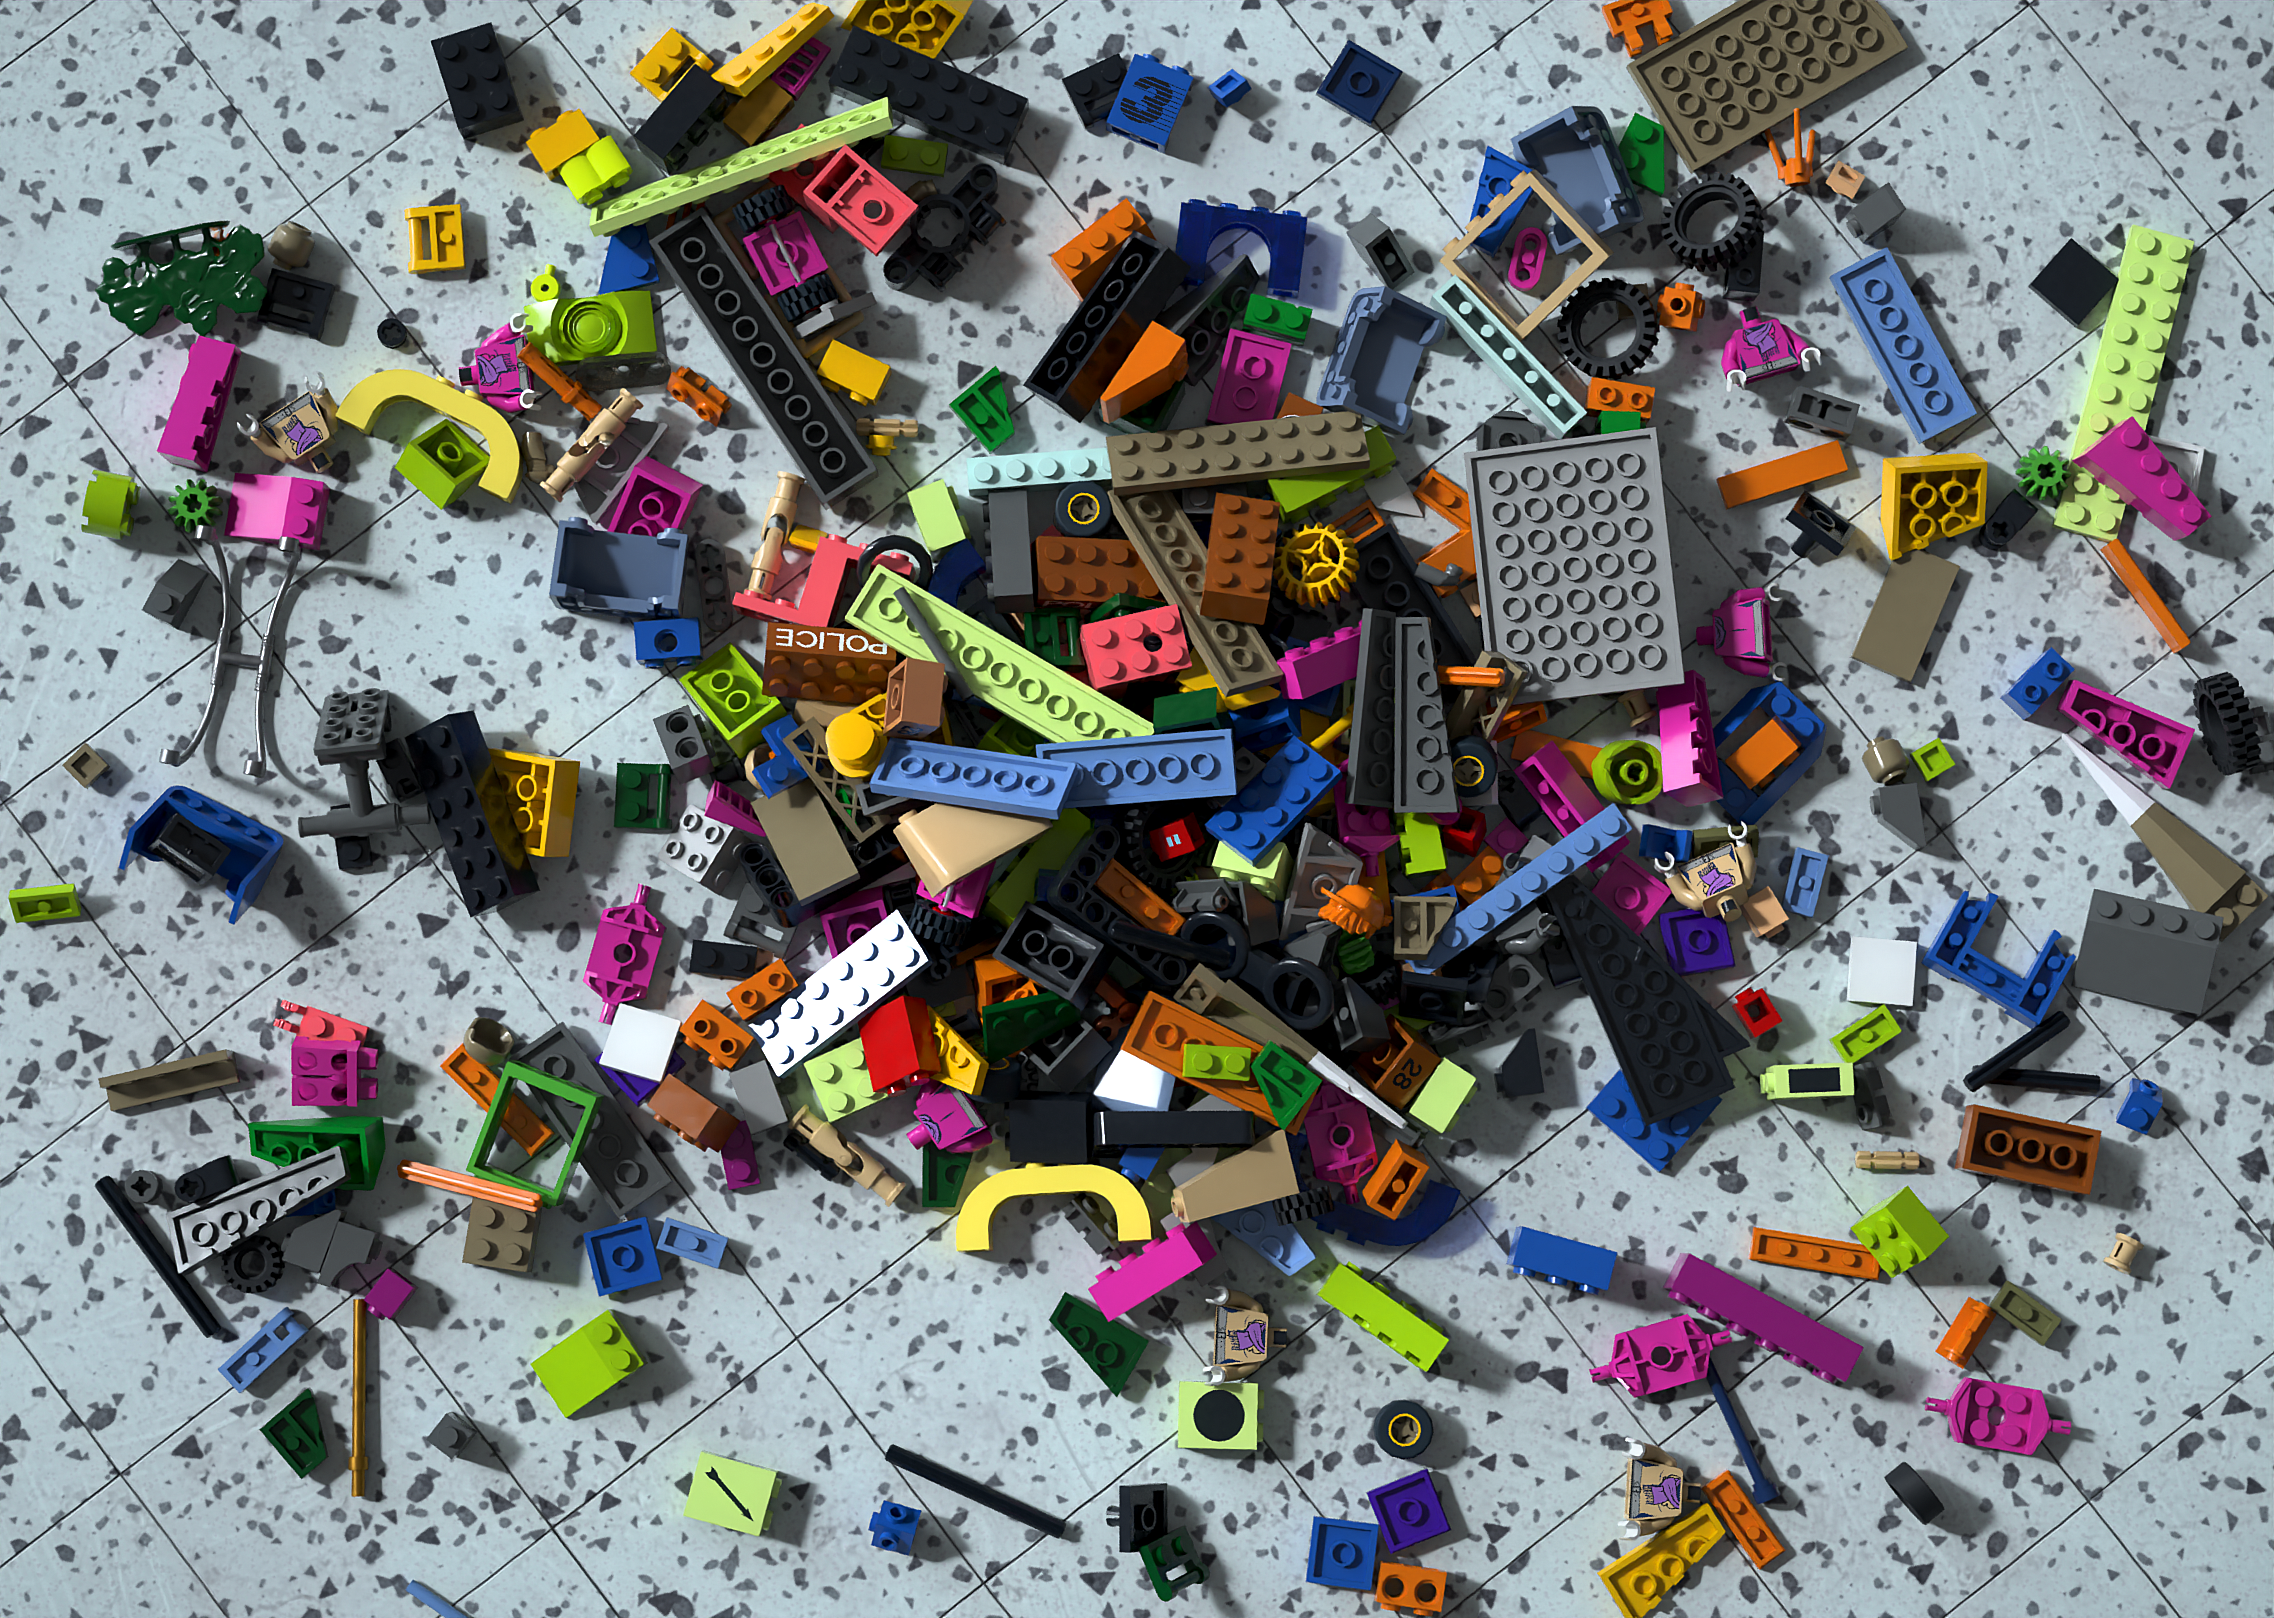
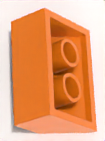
M1127 198L1051 255L1052 266L1081 302H1083L1133 230L1156 240L1147 223Z

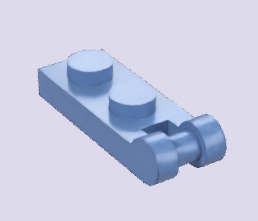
M288 1307L281 1310L218 1368V1371L238 1393L244 1392L309 1332L303 1323L299 1325L292 1317L294 1313ZM280 1326H283L290 1333L284 1339L275 1332Z

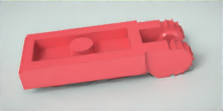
M282 1000L281 1007L284 1010L304 1015L300 1026L293 1025L284 1019H275L273 1026L296 1033V1036L309 1037V1040H344L348 1042L358 1040L361 1041V1047H363L370 1029L369 1027L310 1006L306 1008L286 1000Z

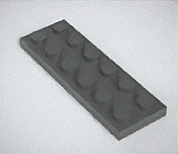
M563 1021L509 1058L510 1061H520L604 1095L579 1162L618 1218L623 1217L673 1182ZM526 1083L563 1139L571 1147L586 1107Z

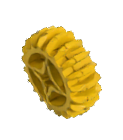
M1317 521L1314 529H1311L1305 523L1304 531L1299 533L1298 530L1293 528L1292 534L1294 537L1291 539L1283 537L1282 542L1285 547H1276L1278 557L1274 558L1273 566L1275 570L1273 575L1278 580L1277 585L1279 589L1285 592L1288 599L1293 600L1296 598L1297 603L1301 606L1308 600L1310 606L1315 608L1318 600H1321L1323 605L1327 606L1328 598L1330 597L1339 601V592L1341 590L1349 593L1350 587L1347 582H1356L1357 577L1354 572L1359 571L1360 565L1356 561L1359 559L1357 549L1354 548L1355 544L1351 538L1347 537L1345 531L1342 529L1336 531L1331 523L1324 529L1322 523ZM1331 548L1340 553L1338 564L1333 563L1332 559H1330L1331 555L1329 552ZM1294 565L1299 566L1300 570H1302L1301 574L1303 577L1301 581L1293 577Z

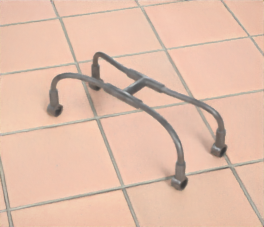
M197 525L194 539L205 541L207 544L212 545L222 585L221 628L218 629L210 682L212 688L203 719L185 752L180 756L179 751L161 749L159 762L179 767L195 752L212 718L220 686H223L226 664L258 668L254 688L257 691L255 731L258 762L245 760L243 774L262 778L267 770L263 729L264 692H267L276 637L274 635L276 621L300 558L301 548L298 545L299 539L283 536L279 539L278 550L288 552L291 555V560L275 598L266 634H263L260 656L228 652L231 629H229L231 599L225 557L218 537L215 534L216 529Z

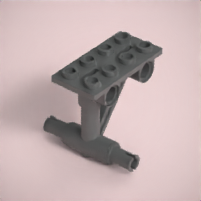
M369 688L361 693L353 694L341 691L325 697L313 748L314 755L317 756L320 766L340 765L341 772L345 774L351 808L332 809L327 812V815L298 817L300 838L329 834L334 839L348 836H370L375 833L399 832V830H402V826L431 824L428 803L400 807L396 803L373 805L369 784V761L386 759L384 732H391L392 728L389 690L380 691L378 688Z

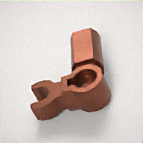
M1106 972L1095 993L1111 1009L1108 1015L1098 1016L1094 1020L1093 1026L1096 1031L1105 1026L1110 1027L1104 1033L1105 1040L1110 1042L1117 1037L1119 1028H1124L1128 1024L1133 1023L1141 1003L1137 995L1127 993Z

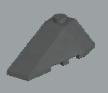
M1242 254L1165 310L1154 321L1185 339L1189 368L1183 380L1190 386L1195 387L1215 365L1219 357L1216 352L1223 338L1228 339L1232 321L1237 312L1244 310L1251 293H1253L1260 279L1246 254Z

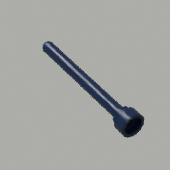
M1709 1356L1706 1379L1754 1481L1752 1495L1757 1505L1779 1496L1781 1493L1776 1482L1772 1483L1770 1477L1766 1478L1714 1363Z

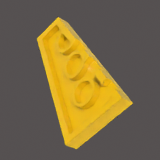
M816 3L807 4L793 17L713 73L711 77L723 85L727 92L746 97L835 16L828 6Z
M1704 1503L1600 1570L1597 1574L1625 1618H1642L1650 1609L1653 1610L1662 1600L1661 1597L1684 1577L1683 1574L1694 1562L1697 1563L1726 1531L1710 1505Z

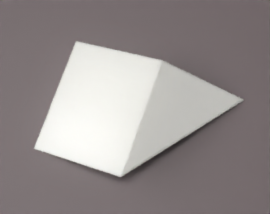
M1393 467L1392 472L1380 479L1375 477L1365 482L1363 488L1376 508L1423 517L1411 490L1396 467Z

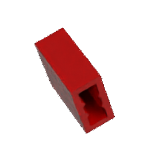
M901 996L868 1013L858 1021L873 1092L886 1093L888 1097H898L907 1093L906 1089L911 1086L928 1083L931 1076L942 1071L925 998Z

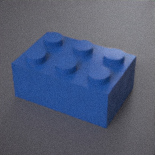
M1519 1226L1515 1229L1506 1264L1514 1266L1513 1273L1534 1278L1536 1273L1544 1274L1545 1282L1566 1286L1567 1281L1577 1283L1575 1290L1598 1295L1599 1290H1608L1617 1252Z

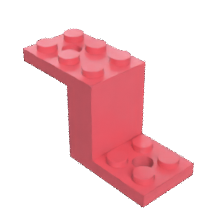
M801 123L800 126H799L796 130L801 129V128H804V127H806V126H804V125ZM846 144L838 153L831 150L822 159L812 160L809 158L804 160L814 165V171L808 176H801L797 173L796 168L789 171L779 169L769 173L770 175L767 177L769 181H772L777 186L784 185L789 197L832 234L841 226L876 257L919 209L916 203ZM877 203L882 207V213L878 218L871 219L865 216L864 209L868 204Z
M829 534L828 538L820 536L798 610L794 608L795 604L782 599H776L775 603L763 599V594L751 590H745L744 594L736 592L732 605L737 614L765 622L833 628L851 568L857 569L858 559L869 544L860 543L859 547L847 544L848 540L838 535ZM891 552L890 556L880 554L876 556L871 564V574L876 566L880 564L913 583L916 575L914 564L909 562V557L896 552Z
M1177 604L1082 625L1080 644L1081 654L1086 662V670L1080 673L1063 672L1109 699L1116 700L1125 696L1128 683L1192 669ZM1147 636H1157L1162 642V647L1155 652L1148 651L1143 645V641ZM1068 643L1060 645L1061 656H1069Z

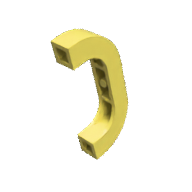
M393 369L367 377L358 383L344 398L335 416L340 422L366 435H370L378 417L386 408L403 401L423 405L480 433L488 441L490 460L478 486L482 491L512 504L523 476V455L520 443L506 420L492 407L483 403L484 398L468 389H466L465 393L454 389L455 384L441 376H437L435 380L416 371Z
M1027 1162L1026 1168L1006 1170L992 1175L971 1192L964 1202L958 1217L956 1247L957 1251L961 1253L993 1251L994 1218L1004 1204L1019 1197L1078 1193L1102 1195L1115 1209L1118 1222V1240L1121 1243L1154 1240L1153 1219L1149 1206L1138 1188L1128 1179L1111 1169L1097 1165L1059 1163L1058 1166L1045 1167V1163Z

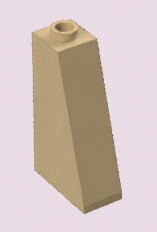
M1274 1129L1264 1133L1255 1139V1146L1238 1149L1173 1189L1175 1198L1171 1199V1204L1175 1216L1180 1218V1222H1192L1298 1194L1299 1189L1285 1131L1283 1129Z

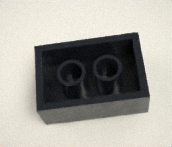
M492 22L431 40L454 118L463 139L524 121L499 38Z
M694 64L633 135L640 152L668 175L674 169L679 171L689 158L687 154L694 146L699 147L709 135L707 130L713 123H720L725 118L723 114L730 105L725 87L697 64Z
M1027 900L992 955L1005 967L1081 1011L1084 1010L1117 956L1101 942Z

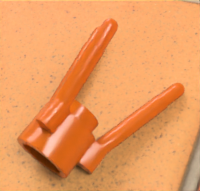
M1795 108V158L1787 159L1786 166L1783 165L1770 129L1764 132L1777 167L1778 180L1785 179V186L1787 187L1810 184V177H1813L1812 163L1815 130H1810L1805 161V158L1802 157L1800 109Z

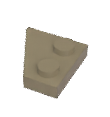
M1394 896V960H1427L1456 909L1457 897Z

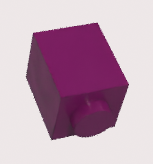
M387 1268L364 1301L370 1304L368 1311L381 1320H384L385 1317L395 1319L419 1287L395 1269Z

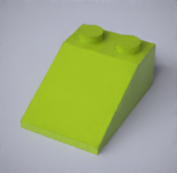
M731 642L679 679L740 760L751 749L766 741L761 733L765 726L788 715L776 696L762 695V679Z
M608 1309L530 1365L564 1417L567 1418L648 1364V1362L613 1309Z

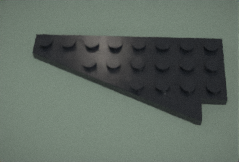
M1575 875L1566 877L1545 892L1644 1126L1651 1125L1734 1089L1735 1085L1723 1058L1750 1047L1749 1041Z

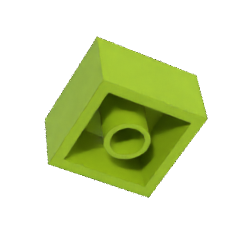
M1908 1185L1873 1206L1851 1227L1859 1241L1879 1262L1880 1267L1891 1278L1928 1258L1950 1237Z

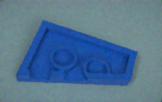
M1487 145L1470 222L1477 215L1483 218L1491 210L1487 205L1498 194L1502 193L1506 196L1514 188L1510 183L1523 170L1527 174L1533 170ZM1529 187L1470 246L1494 258L1533 195L1534 190Z

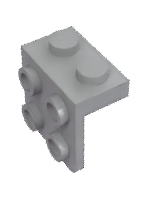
M690 805L670 834L658 857L664 863L720 896L741 863L739 852L746 844L754 841L726 823L705 817V811Z

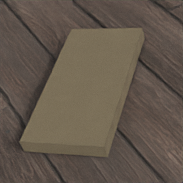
M1922 549L1903 553L1902 557L1892 560L1850 658L1910 683L1960 566Z
M811 778L770 799L765 795L751 802L801 906L860 879V875Z

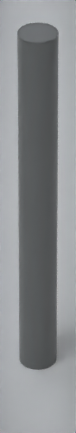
M905 587L896 590L893 593L937 662L945 664L944 672L962 700L970 699L974 696L973 691Z

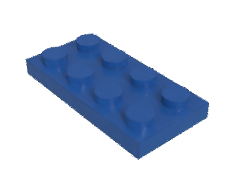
M1293 736L1266 763V768L1205 824L1206 830L1253 867L1343 778L1342 772L1296 736Z

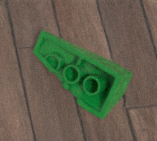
M346 1116L261 1121L248 1124L252 1156L281 1167H286L336 1146H341L345 1148L351 1179L336 1188L363 1191L374 1189L386 1149L383 1117Z

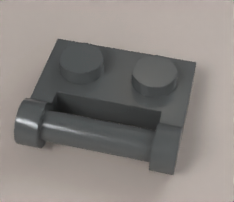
M745 882L723 936L730 939L736 937L774 953V957L783 960L798 925L791 928L780 926L751 884ZM743 917H746L780 931L783 935L781 940L777 941L741 926L740 922Z

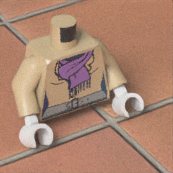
M317 371V375L321 380L319 384L312 385L308 381V377H305L308 392L259 424L254 416L246 414L252 420V426L244 429L237 422V427L243 434L251 435V440L265 455L283 463L294 461L298 466L310 461L316 472L320 473L333 464L326 449L336 443L334 434L338 430V419L335 415L338 407L329 390L324 388V375Z
M1741 821L1744 831L1740 836L1733 835L1731 825L1729 824L1728 833L1733 840H1736V847H1734L1733 843L1713 850L1677 866L1676 873L1672 868L1674 857L1671 853L1665 852V856L1670 862L1668 867L1660 866L1655 858V869L1660 873H1665L1667 876L1665 881L1679 903L1694 911L1701 910L1708 918L1721 914L1727 922L1735 921L1741 916L1742 911L1739 906L1747 903L1749 900L1747 890L1753 886L1757 870L1751 844L1747 843L1745 839L1748 834V828L1744 822Z
M1210 1284L1209 1287L1216 1289V1297L1214 1299L1206 1298V1302L1216 1304L1213 1366L1204 1367L1203 1371H1211L1213 1379L1211 1382L1204 1384L1205 1386H1218L1223 1382L1241 1380L1258 1370L1261 1361H1265L1267 1358V1347L1286 1348L1287 1328L1268 1327V1314L1263 1312V1307L1259 1302L1246 1293L1226 1289V1287Z
M1627 1437L1625 1441L1631 1442L1632 1449L1629 1453L1622 1452V1456L1628 1457L1624 1518L1631 1521L1618 1522V1526H1626L1627 1528L1626 1535L1619 1537V1539L1636 1540L1639 1536L1654 1534L1670 1525L1674 1520V1516L1681 1515L1682 1502L1699 1503L1701 1484L1683 1482V1469L1677 1468L1675 1458L1659 1446Z

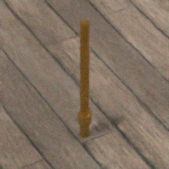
M353 1299L352 1457H349L348 1470H352V1497L365 1496V1470H368V1456H365L367 1302L364 1299Z

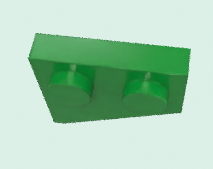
M1635 112L1618 149L1632 183L1661 197L1665 190L1664 126Z
M994 366L949 404V408L989 454H992L1015 434L997 366Z
M1271 1040L1266 1043L1250 1064L1277 1124L1283 1130L1286 1129L1323 1081Z

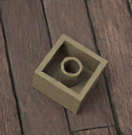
M473 1198L462 1263L532 1272L542 1208L540 1207L539 1211L534 1213L480 1198Z

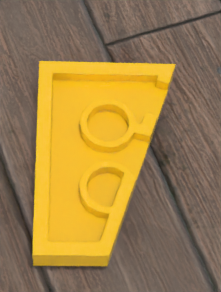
M927 1005L942 1070L930 1078L971 1095H981L989 1064L939 1014Z

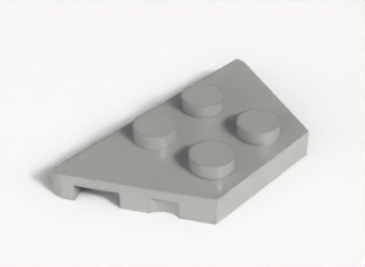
M630 417L625 423L626 428L606 449L580 482H574L573 486L591 521L595 525L599 524L625 489L634 466L650 455L670 428L668 424Z
M1305 823L1278 922V940L1289 939L1288 934L1304 929L1309 933L1320 929L1324 925H1333L1330 921L1318 916L1320 908L1329 904L1331 899L1320 891L1321 887L1335 894L1346 885L1357 884L1363 862L1359 856L1311 823Z

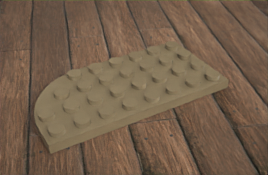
M1739 0L1629 63L1626 69L1659 123L1664 126L1665 133L1687 169L1693 174L1794 115L1795 108H1799L1800 111L1804 110L1906 51L1908 45L1887 12L1876 0Z

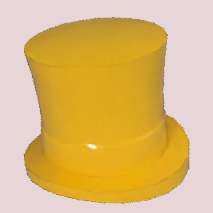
M845 713L835 718L826 731L828 756L836 771L849 778H862L875 772L888 744L887 737L883 736V730L873 721L867 720L862 715Z

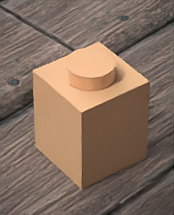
M1769 886L1750 896L1747 903L1739 906L1742 915L1756 937L1765 934L1769 939L1784 930L1781 923L1789 919Z

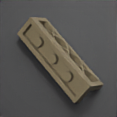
M1482 650L1474 667L1501 668L1503 670L1506 667L1515 675L1509 686L1506 687L1463 686L1446 719L1449 740L1451 741L1458 736L1472 735L1471 731L1474 725L1481 723L1482 738L1490 743L1528 672L1501 652ZM1496 695L1498 707L1494 714L1488 715L1486 702L1489 697Z
M814 716L783 738L782 742L859 843H862L892 820L889 815L865 817L872 827L864 833L856 825V811H861L862 814L863 811L855 786L864 782L861 778H849L836 771L828 756L826 732ZM803 733L813 748V753L800 751L793 740ZM805 757L812 758V763L810 764ZM817 759L822 760L833 775L832 779L818 775L815 771ZM825 783L832 784L831 790ZM836 785H841L851 798L852 805L840 803L835 797ZM845 809L851 810V816L847 813Z
M227 1049L98 1078L100 1088L107 1091L110 1110L113 1112L240 1083L234 1051Z

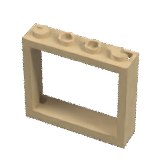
M1536 169L1528 174L1523 170L1510 183L1514 188L1506 196L1502 193L1498 194L1487 205L1491 210L1483 218L1477 215L1465 227L1468 233L1461 240L1457 237L1452 239L1442 249L1446 254L1439 260L1453 276L1456 274L1520 342L1614 253ZM1531 187L1593 254L1518 325L1456 258Z

